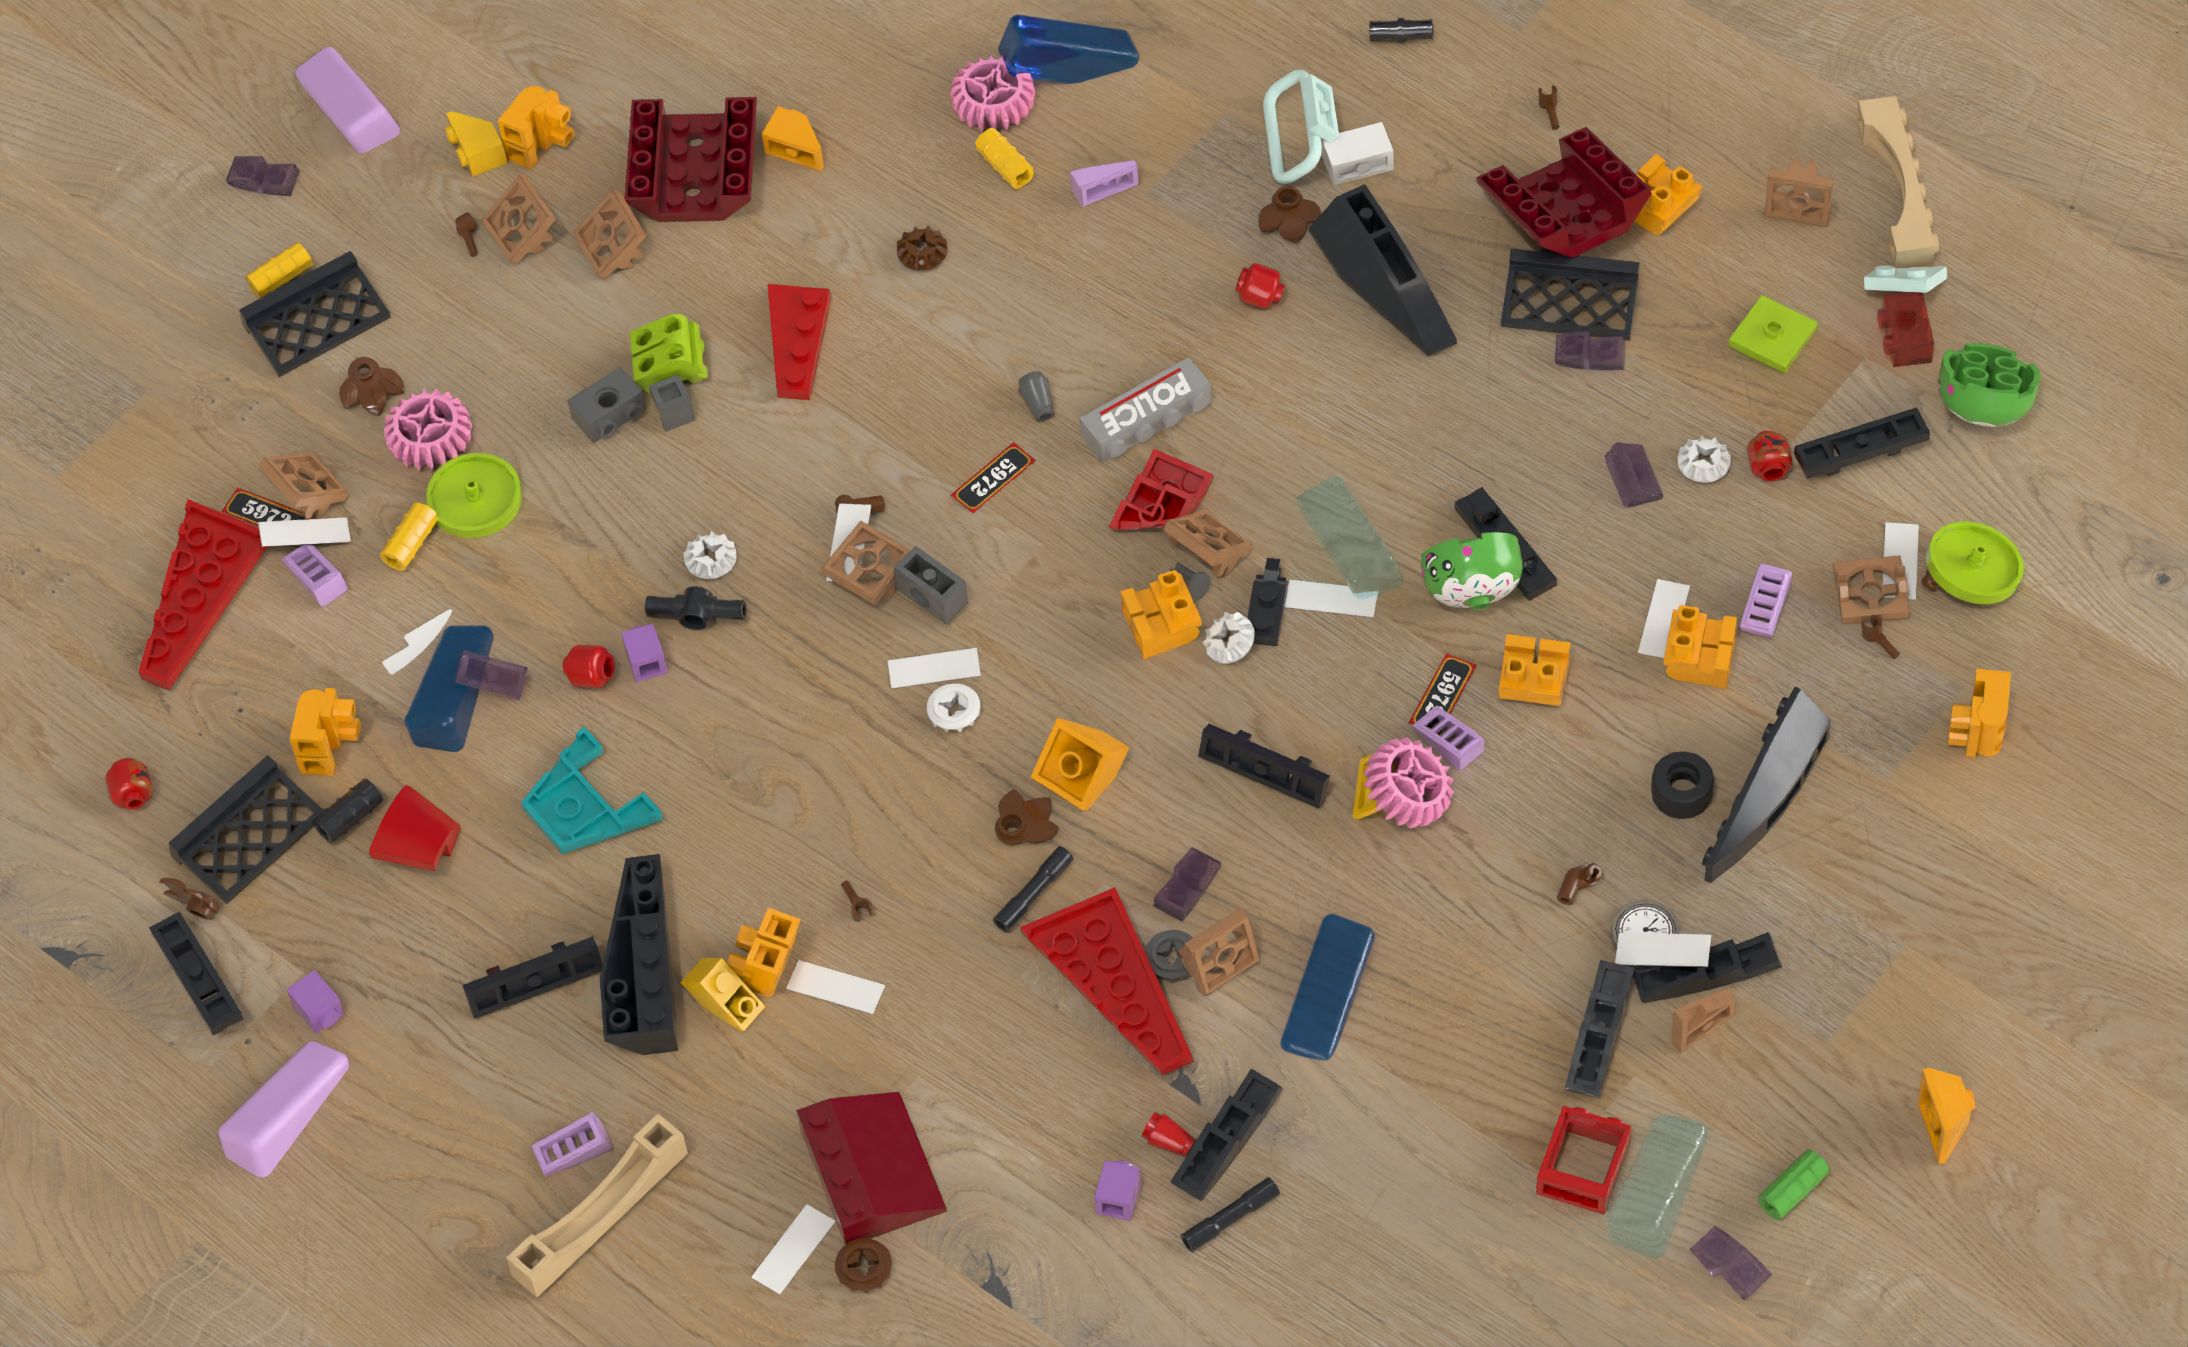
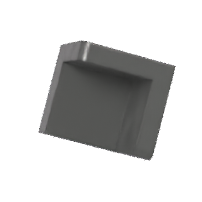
M679 374L649 386L650 394L660 413L662 426L665 431L695 421L690 396Z

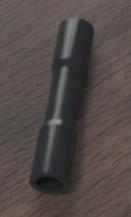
M1058 846L1039 867L1038 872L993 918L994 924L1003 932L1008 933L1024 916L1029 906L1051 882H1054L1073 861L1071 853L1065 848Z
M1270 1177L1265 1178L1213 1216L1203 1219L1182 1233L1180 1236L1184 1245L1193 1253L1248 1213L1258 1210L1279 1196L1278 1187Z

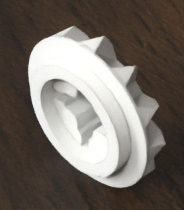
M1701 435L1698 440L1688 439L1686 445L1680 447L1678 455L1679 469L1687 478L1700 483L1717 481L1730 468L1731 455L1727 451L1726 444L1721 445L1718 443L1716 437L1709 440ZM1699 453H1702L1704 456L1710 455V463L1704 459L1698 461Z
M712 531L709 535L705 536L698 534L696 540L687 543V549L683 553L684 562L689 572L703 579H714L725 575L733 568L737 558L733 541H729L725 534L719 536L715 535ZM707 548L711 552H715V562L709 556H705L704 549Z
M1225 612L1222 618H1213L1214 624L1210 629H1205L1207 637L1202 642L1206 647V654L1214 661L1222 664H1229L1240 660L1248 653L1254 641L1252 623L1238 612L1235 614ZM1229 629L1234 635L1229 637V642L1226 644L1221 638L1226 637V631Z
M947 684L939 687L930 695L927 702V714L934 727L939 726L946 733L949 729H957L961 733L964 727L968 725L973 727L974 720L980 716V700L976 692L968 686ZM958 700L959 710L954 715L949 716L948 708H952Z

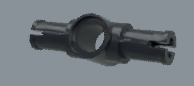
M690 586L684 590L683 595L676 594L675 597L647 596L645 600V613H647V617H674L685 628L702 630L707 627L708 622H716L717 619L744 621L747 605L745 600L718 599L717 596H713L711 591L706 588Z

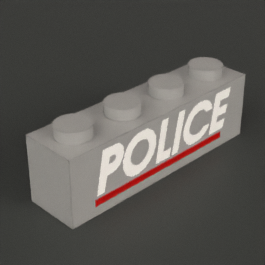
M1188 357L1079 418L1081 437L1102 463L1111 458H1117L1139 442H1146L1155 433L1166 427L1176 425L1180 419L1193 412L1204 409L1207 404L1211 403L1210 382Z

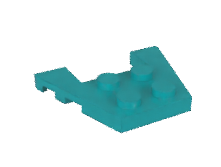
M585 726L576 733V739L569 748L565 747L560 753L559 761L551 771L544 773L521 802L523 811L561 854L645 827L663 819L662 812L644 792L614 811L578 770L604 753L602 745Z

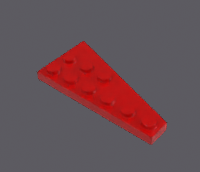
M187 499L185 506L186 514L184 521L179 527L177 546L175 551L172 552L162 587L159 609H156L152 634L147 640L138 671L142 680L168 691L269 547H262L259 528Z
M1115 887L1020 927L1021 933L1161 1075L1194 1062L1188 1045Z

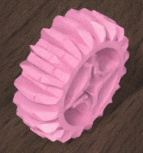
M991 54L988 60L978 57L977 63L974 64L968 61L966 69H959L957 77L953 78L950 95L953 110L958 114L961 122L967 121L970 128L978 125L981 132H983L986 128L997 129V127H1003L1007 131L1010 123L1018 126L1020 118H1027L1028 110L1033 109L1035 87L1033 86V78L1031 74L1027 73L1025 65L1018 66L1016 59L1007 62L1004 55L1000 59H995Z
M424 388L421 395L418 396L410 392V399L404 400L399 398V407H391L390 416L385 417L386 427H384L383 432L385 440H387V448L393 453L397 462L403 461L407 468L414 464L418 471H420L424 465H428V468L433 471L434 465L439 463L443 465L446 463V460L457 457V453H465V444L470 443L472 424L469 419L468 410L462 405L459 398L453 399L449 391L442 396L437 388L432 394H428Z
M1408 737L1400 741L1395 738L1385 745H1381L1376 750V753L1369 758L1367 762L1368 767L1364 772V775L1368 778L1364 787L1372 790L1368 799L1376 800L1378 803L1375 811L1383 809L1386 812V820L1394 817L1397 826L1406 823L1409 829L1418 825L1422 828L1438 820L1442 813L1448 809L1451 803L1449 799L1452 798L1454 793L1450 788L1454 779L1446 775L1450 767L1442 766L1440 763L1442 755L1435 757L1432 754V746L1424 749L1421 740L1412 743ZM1391 764H1395L1396 768L1393 773H1391ZM1427 793V800L1423 802L1422 796Z

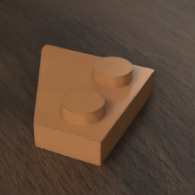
M1725 989L1674 1011L1671 1044L1680 1054L1735 1015L1736 998L1728 989Z

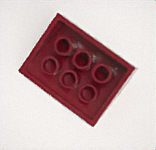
M900 1092L829 1098L796 1110L800 1130L845 1245L856 1239H871L947 1212Z

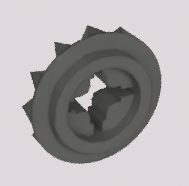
M1167 930L1151 938L1145 948V953L1157 979L1163 977L1167 978L1170 982L1180 977L1186 979L1189 972L1182 964L1181 959L1183 957L1179 954L1178 950L1184 947V944L1193 938L1192 936L1179 930ZM1172 946H1174L1178 958H1176L1173 965H1170L1167 956H1169Z

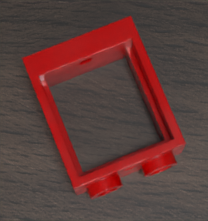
M1563 1105L1537 1176L1536 1194L1605 1215L1630 1145L1631 1125L1625 1124L1618 1118H1604L1591 1114V1112L1581 1107L1570 1108ZM1568 1132L1616 1146L1603 1184L1555 1170Z

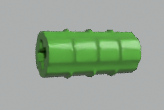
M1807 1149L1801 1156L1793 1160V1163L1785 1171H1781V1175L1772 1183H1769V1186L1758 1195V1203L1772 1218L1781 1220L1790 1210H1794V1206L1803 1198H1806V1195L1814 1187H1817L1818 1183L1829 1174V1166L1815 1151Z

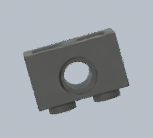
M621 366L567 400L572 420L593 443L603 437H608L615 429L630 420L638 418L642 412L647 410L643 391Z
M917 546L894 566L897 590L944 624H947L968 604L965 581Z

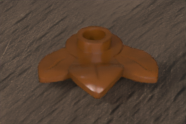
M1283 186L1273 195L1272 203L1261 209L1258 220L1261 232L1278 229L1279 234L1285 240L1298 242L1306 233L1307 223H1314L1321 215V210L1314 201L1303 199V196L1296 188Z
M360 357L350 364L348 369L349 377L341 385L339 396L344 408L360 403L371 414L380 416L386 405L387 394H403L404 384L394 370L379 367L378 363L372 358ZM361 368H368L370 373L363 376L358 371Z
M1012 790L1000 800L998 805L1000 817L995 824V833L1001 842L1012 845L1024 840L1038 844L1052 839L1058 833L1059 827L1055 823L1048 821L1052 810L1051 798L1042 797L1024 801L1016 790ZM1009 828L1018 829L1013 832L1007 831Z
M160 879L159 883L166 885L170 889L164 891L163 894L183 904H187L186 910L189 913L206 920H211L214 914H218L220 908L215 905L216 899L214 897L188 889L184 883L177 879Z

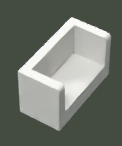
M1382 122L1341 132L1339 137L1330 143L1323 138L1321 139L1322 158L1333 186L1394 170L1393 148Z

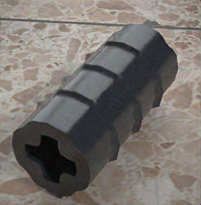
M362 779L354 787H350L347 793L341 798H337L335 803L329 808H325L324 812L312 821L315 829L323 839L332 844L343 834L346 835L347 831L355 824H359V821L368 813L371 814L372 810L383 802L382 794L368 779Z

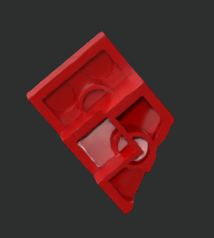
M1153 449L1142 474L1137 475L1125 501L1121 500L1109 528L1112 530L1164 528L1168 520L1194 513L1214 479L1213 474Z
M405 785L394 798L379 825L369 849L370 858L436 871L441 855L451 856L461 829L460 824L411 786Z

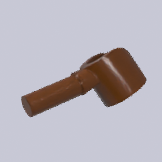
M1552 85V94L1550 95L1543 94L1542 89L1539 88V106L1542 109H1546L1551 127L1556 130L1560 127L1555 108L1557 106V88Z
M467 212L456 218V230L465 240L470 256L474 257L478 252L470 232L476 229L477 226L473 217Z
M1871 616L1872 628L1867 627L1861 622L1864 640L1877 642L1893 659L1900 655L1882 633V622L1878 616Z
M844 881L841 886L852 904L853 919L857 922L860 921V915L857 912L859 908L867 909L869 915L872 916L871 902L866 898L857 896L849 881Z

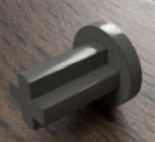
M1180 563L1176 564L1175 569H1170V571L1176 570L1178 574L1181 573L1193 601L1201 599L1207 593L1211 579L1205 572L1195 573Z

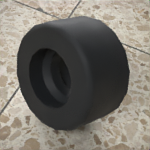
M1686 751L1672 752L1662 757L1655 765L1652 774L1651 793L1653 802L1660 811L1678 819L1693 818L1703 813L1710 805L1713 795L1714 777L1712 768L1699 755ZM1684 779L1695 784V787L1690 790L1681 791L1669 784L1675 780Z

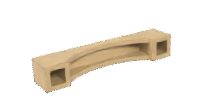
M1896 96L1858 101L1857 124L1862 144H1869L1884 158L1894 173L1902 197L1903 212L1896 226H1890L1888 247L1895 269L1933 266L1934 253L1939 252V240L1937 234H1932L1930 227L1933 225L1931 209L1925 208L1924 205L1926 201L1924 183L1918 182L1917 177L1920 174L1919 162L1917 158H1912L1911 155L1913 140L1911 133H1906L1904 128L1907 125L1905 109L1899 108Z
M660 1114L653 1117L633 1136L634 1141L624 1156L585 1200L548 1229L535 1236L531 1233L506 1257L512 1277L536 1298L688 1154L683 1133Z

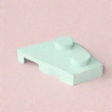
M1877 266L1874 271L1864 277V290L1927 293L1947 279V266L1897 269L1894 266Z

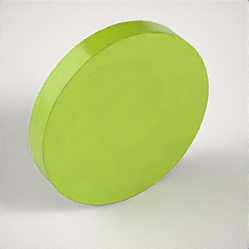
M469 453L457 456L437 469L428 483L426 500L427 505L436 512L438 517L436 524L442 530L457 537L480 538L498 532L514 519L522 503V489L516 471L508 462L487 453Z
M1959 521L1943 526L1934 534L1926 552L1928 570L1938 585L1949 594L1970 603L1994 604L2006 600L2016 591L2024 573L2023 559L2015 544L1998 530L1977 522Z

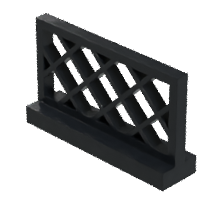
M1511 248L1501 327L1630 341L1639 283L1640 262L1578 255L1571 258L1559 253ZM1515 276L1529 277L1534 285L1521 293L1514 285ZM1552 280H1559L1567 288L1553 296L1545 285ZM1584 283L1593 284L1598 289V292L1587 300L1577 291V288ZM1616 287L1630 288L1629 296L1620 303H1617L1609 294ZM1540 290L1548 301L1535 309L1526 298ZM1512 293L1516 296L1514 299H1512ZM1572 293L1581 304L1567 313L1559 301ZM1604 296L1613 308L1599 316L1591 307V304ZM1520 302L1530 312V314L1522 319L1509 318L1510 309ZM1628 305L1626 313L1623 308ZM1554 306L1562 317L1555 322H1546L1540 314ZM1584 309L1595 319L1587 326L1578 325L1573 319L1574 316ZM1618 312L1625 320V329H1611L1604 321Z
M351 251L239 309L243 327L248 334L252 335L278 377L391 318L390 312L358 266L357 259ZM355 278L362 285L359 295L343 292L344 284ZM323 295L335 297L331 310L316 307L317 298ZM340 298L357 302L353 314L337 311ZM362 303L374 305L379 313L370 318L359 316ZM295 310L307 312L303 324L287 321L289 313ZM312 313L329 317L325 329L309 326ZM334 318L351 321L349 329L342 333L332 331L331 327ZM266 325L279 327L275 339L262 337L258 330ZM284 328L301 331L297 344L281 341ZM306 333L323 336L321 344L315 347L304 346L303 342ZM278 348L295 351L293 359L280 365L276 359Z
M267 755L168 843L170 854L179 865L183 863L220 899L228 904L314 827L312 821L324 810L280 771L277 763ZM278 781L288 789L287 799H268V790ZM306 806L313 812L305 821H291L292 807ZM249 807H263V821H243V812ZM287 807V821H267V808ZM287 828V837L281 843H267V829ZM224 829H238V843H218V834ZM243 829H263L262 843H242ZM266 850H272L269 854L266 855ZM199 851H213V866H198L191 858ZM218 851H238L237 865H218ZM242 851H262V860L256 865H242ZM207 873H213V879ZM217 873H237V882L225 891L217 883Z

